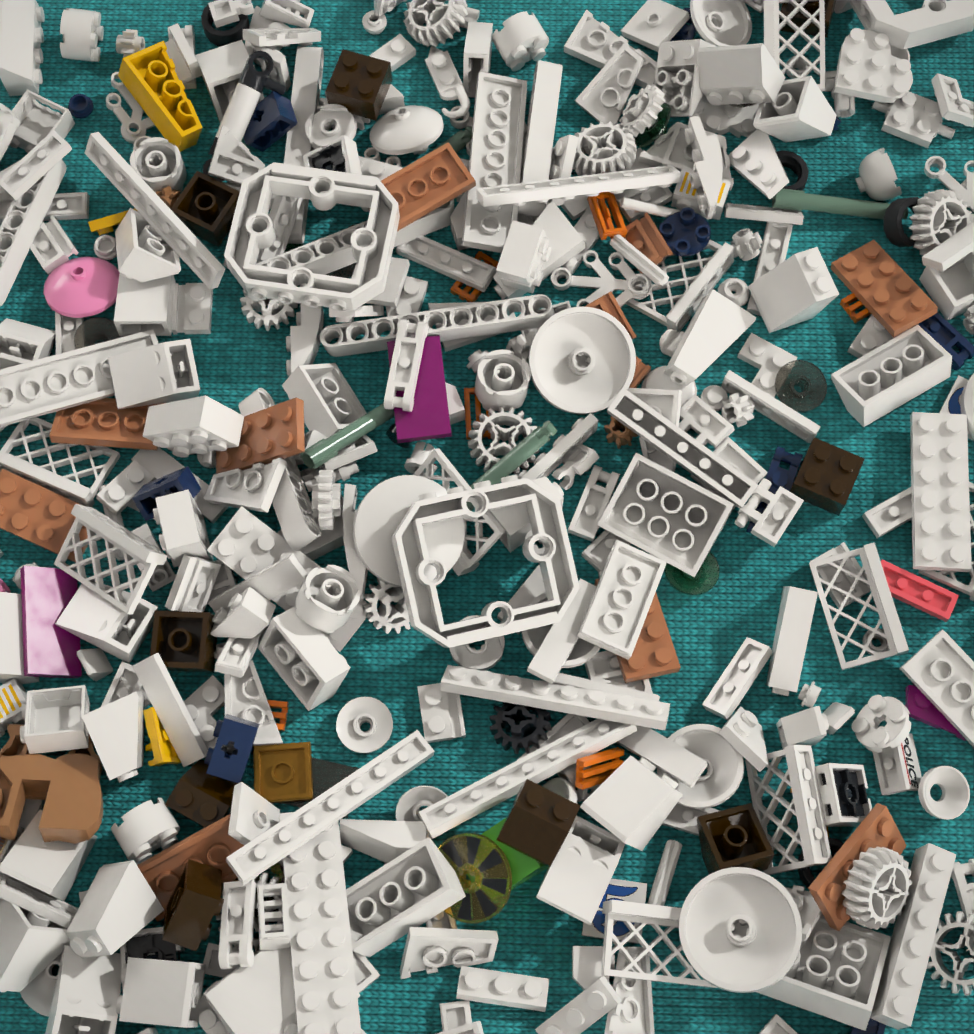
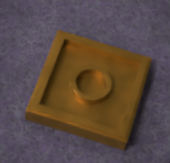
M310 742L253 746L255 792L270 803L313 800Z

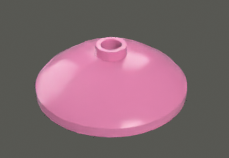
M78 257L68 260L55 268L47 277L44 283L46 302L52 310L67 317L83 318L99 314L116 302L120 273L112 263L104 259Z

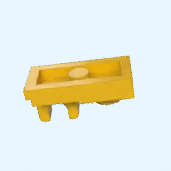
M128 210L89 221L88 224L91 232L98 231L99 236L113 232V226L121 223Z
M154 707L144 710L145 726L151 743L145 746V750L153 751L154 756L153 760L148 761V765L161 766L163 764L181 763Z

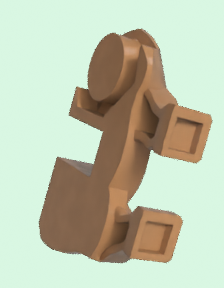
M8 724L7 730L10 739L0 750V837L15 840L26 799L45 800L38 827L44 842L63 841L76 844L90 840L99 829L103 818V796L100 787L102 765L100 758L94 752V744L90 735L88 748L70 750L68 754L53 759L41 754H29L26 743H21L20 726L24 725Z

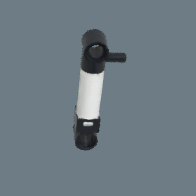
M256 51L248 57L217 134L209 148L208 155L213 157L222 125L226 126L239 142L242 141L264 87L284 95L286 86L268 78L274 64L272 57L267 52ZM255 58H261L265 61L266 69L264 72H259L253 67ZM212 158L205 161L201 172L209 177L211 176L208 174V167L211 164ZM213 178V179H215V180H217V181H219V182H223V181H224L223 179H220V178Z

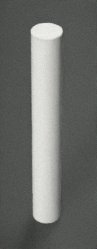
M622 197L620 207L643 213L647 212L648 214L665 218L681 211Z

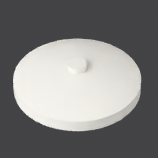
M582 306L562 310L544 322L532 340L528 362L532 381L538 392L547 402L568 413L590 414L610 407L623 387L626 390L629 388L635 373L636 353L629 333L615 317L600 309Z
M416 475L396 476L375 486L361 501L353 523L354 544L362 563L378 579L388 584L402 587L391 537L411 505L420 500L419 495L436 492L437 497L447 495L446 489L440 484ZM462 516L422 525L429 557L440 559L446 566V573L457 562L463 548L465 526ZM427 564L424 567L425 577L429 580H433L436 577L437 571L433 565Z
M731 867L706 876L690 891L680 913L679 936L689 963L704 980L726 991L751 993L774 985L790 971L801 948L802 922L793 897L776 879L755 869Z

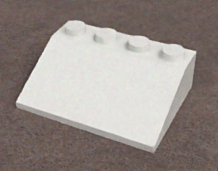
M635 453L597 525L695 577L735 505L650 459Z
M822 914L806 942L802 941L799 955L790 971L774 985L756 992L866 1031L891 937L846 922L841 930L837 931L830 928Z
M290 948L259 950L254 954L252 967L238 966L203 993L229 1034H298Z

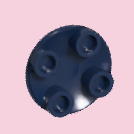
M689 207L669 215L659 226V232L673 254L677 256H691L701 252L707 246L711 237V229L707 220Z

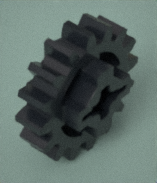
M502 702V707L494 706L497 715L490 716V721L493 724L490 726L492 735H495L494 739L497 745L502 743L505 751L512 747L514 753L518 754L520 748H524L528 754L530 753V746L533 745L537 749L540 748L538 742L540 739L547 741L548 737L545 731L552 730L551 724L548 722L552 719L550 712L546 709ZM529 711H534L539 718H537L535 714H530ZM503 729H506V732H511L512 736H508Z

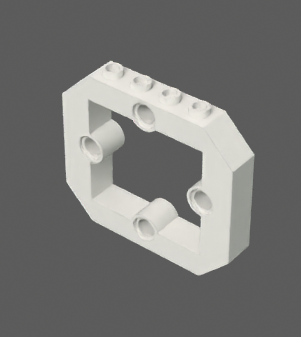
M848 0L865 30L886 34L889 37L888 44L902 50L971 32L974 29V0H924L920 9L897 15L893 14L886 0Z
M273 162L242 181L224 253L228 269L248 296H252L255 299L265 300L269 298L285 304L296 302L313 308L323 306L340 312L345 310L354 311L385 291L400 219L399 205L378 177ZM273 194L309 199L312 201L313 206L321 211L332 209L336 203L370 208L366 228L356 229L351 235L352 253L354 259L359 262L355 279L315 274L305 267L287 270L256 265L259 250L270 247L275 241L274 227L271 218L268 216ZM260 229H265L263 232H257ZM363 244H368V245H369L368 247H365V248L360 247V246L363 245ZM301 283L307 284L304 287H297Z
M511 475L501 478L502 483L491 485L490 480L475 483V489L464 491L463 486L447 489V495L437 497L436 492L419 495L420 500L411 505L393 533L391 539L411 627L442 647L451 648L559 623L579 591L580 586L560 499L528 478L518 479L517 475ZM469 497L475 498L479 503V508L476 512H472L467 508L466 502ZM526 503L533 535L524 541L522 546L523 554L528 561L539 563L548 601L512 609L504 601L491 602L483 608L480 617L444 625L436 585L445 579L446 566L440 559L429 557L422 525L460 516L467 520H473L484 515L488 510ZM536 541L542 542L545 547L542 556L537 555L534 551L533 546ZM427 564L433 565L436 568L437 575L433 580L427 579L424 575V567ZM495 608H499L503 612V620L499 624L495 623L491 616Z

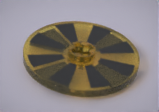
M461 833L448 838L438 849L455 870L466 897L444 911L452 918L464 923H481L493 918L506 905L512 888L511 868L504 852L494 841L481 834ZM470 873L471 876H475V881L471 883L470 880H466V874Z

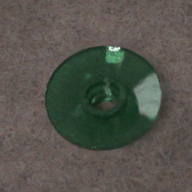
M664 102L661 105L663 109L658 113V118L653 126L650 128L646 127L643 134L639 133L637 137H634L635 144L638 147H646L666 133L667 124L671 117V106Z
M710 551L695 577L687 575L669 563H666L664 568L666 578L671 586L687 595H701L710 591L719 578V565Z

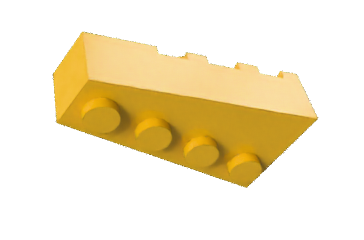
M161 41L122 58L118 77L164 138L174 146L176 145L181 152L197 144L203 127L191 100L187 99L182 80L178 79L172 58L169 59L165 42Z

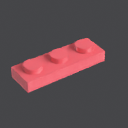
M883 559L881 560L892 597L944 622L949 620L959 595Z

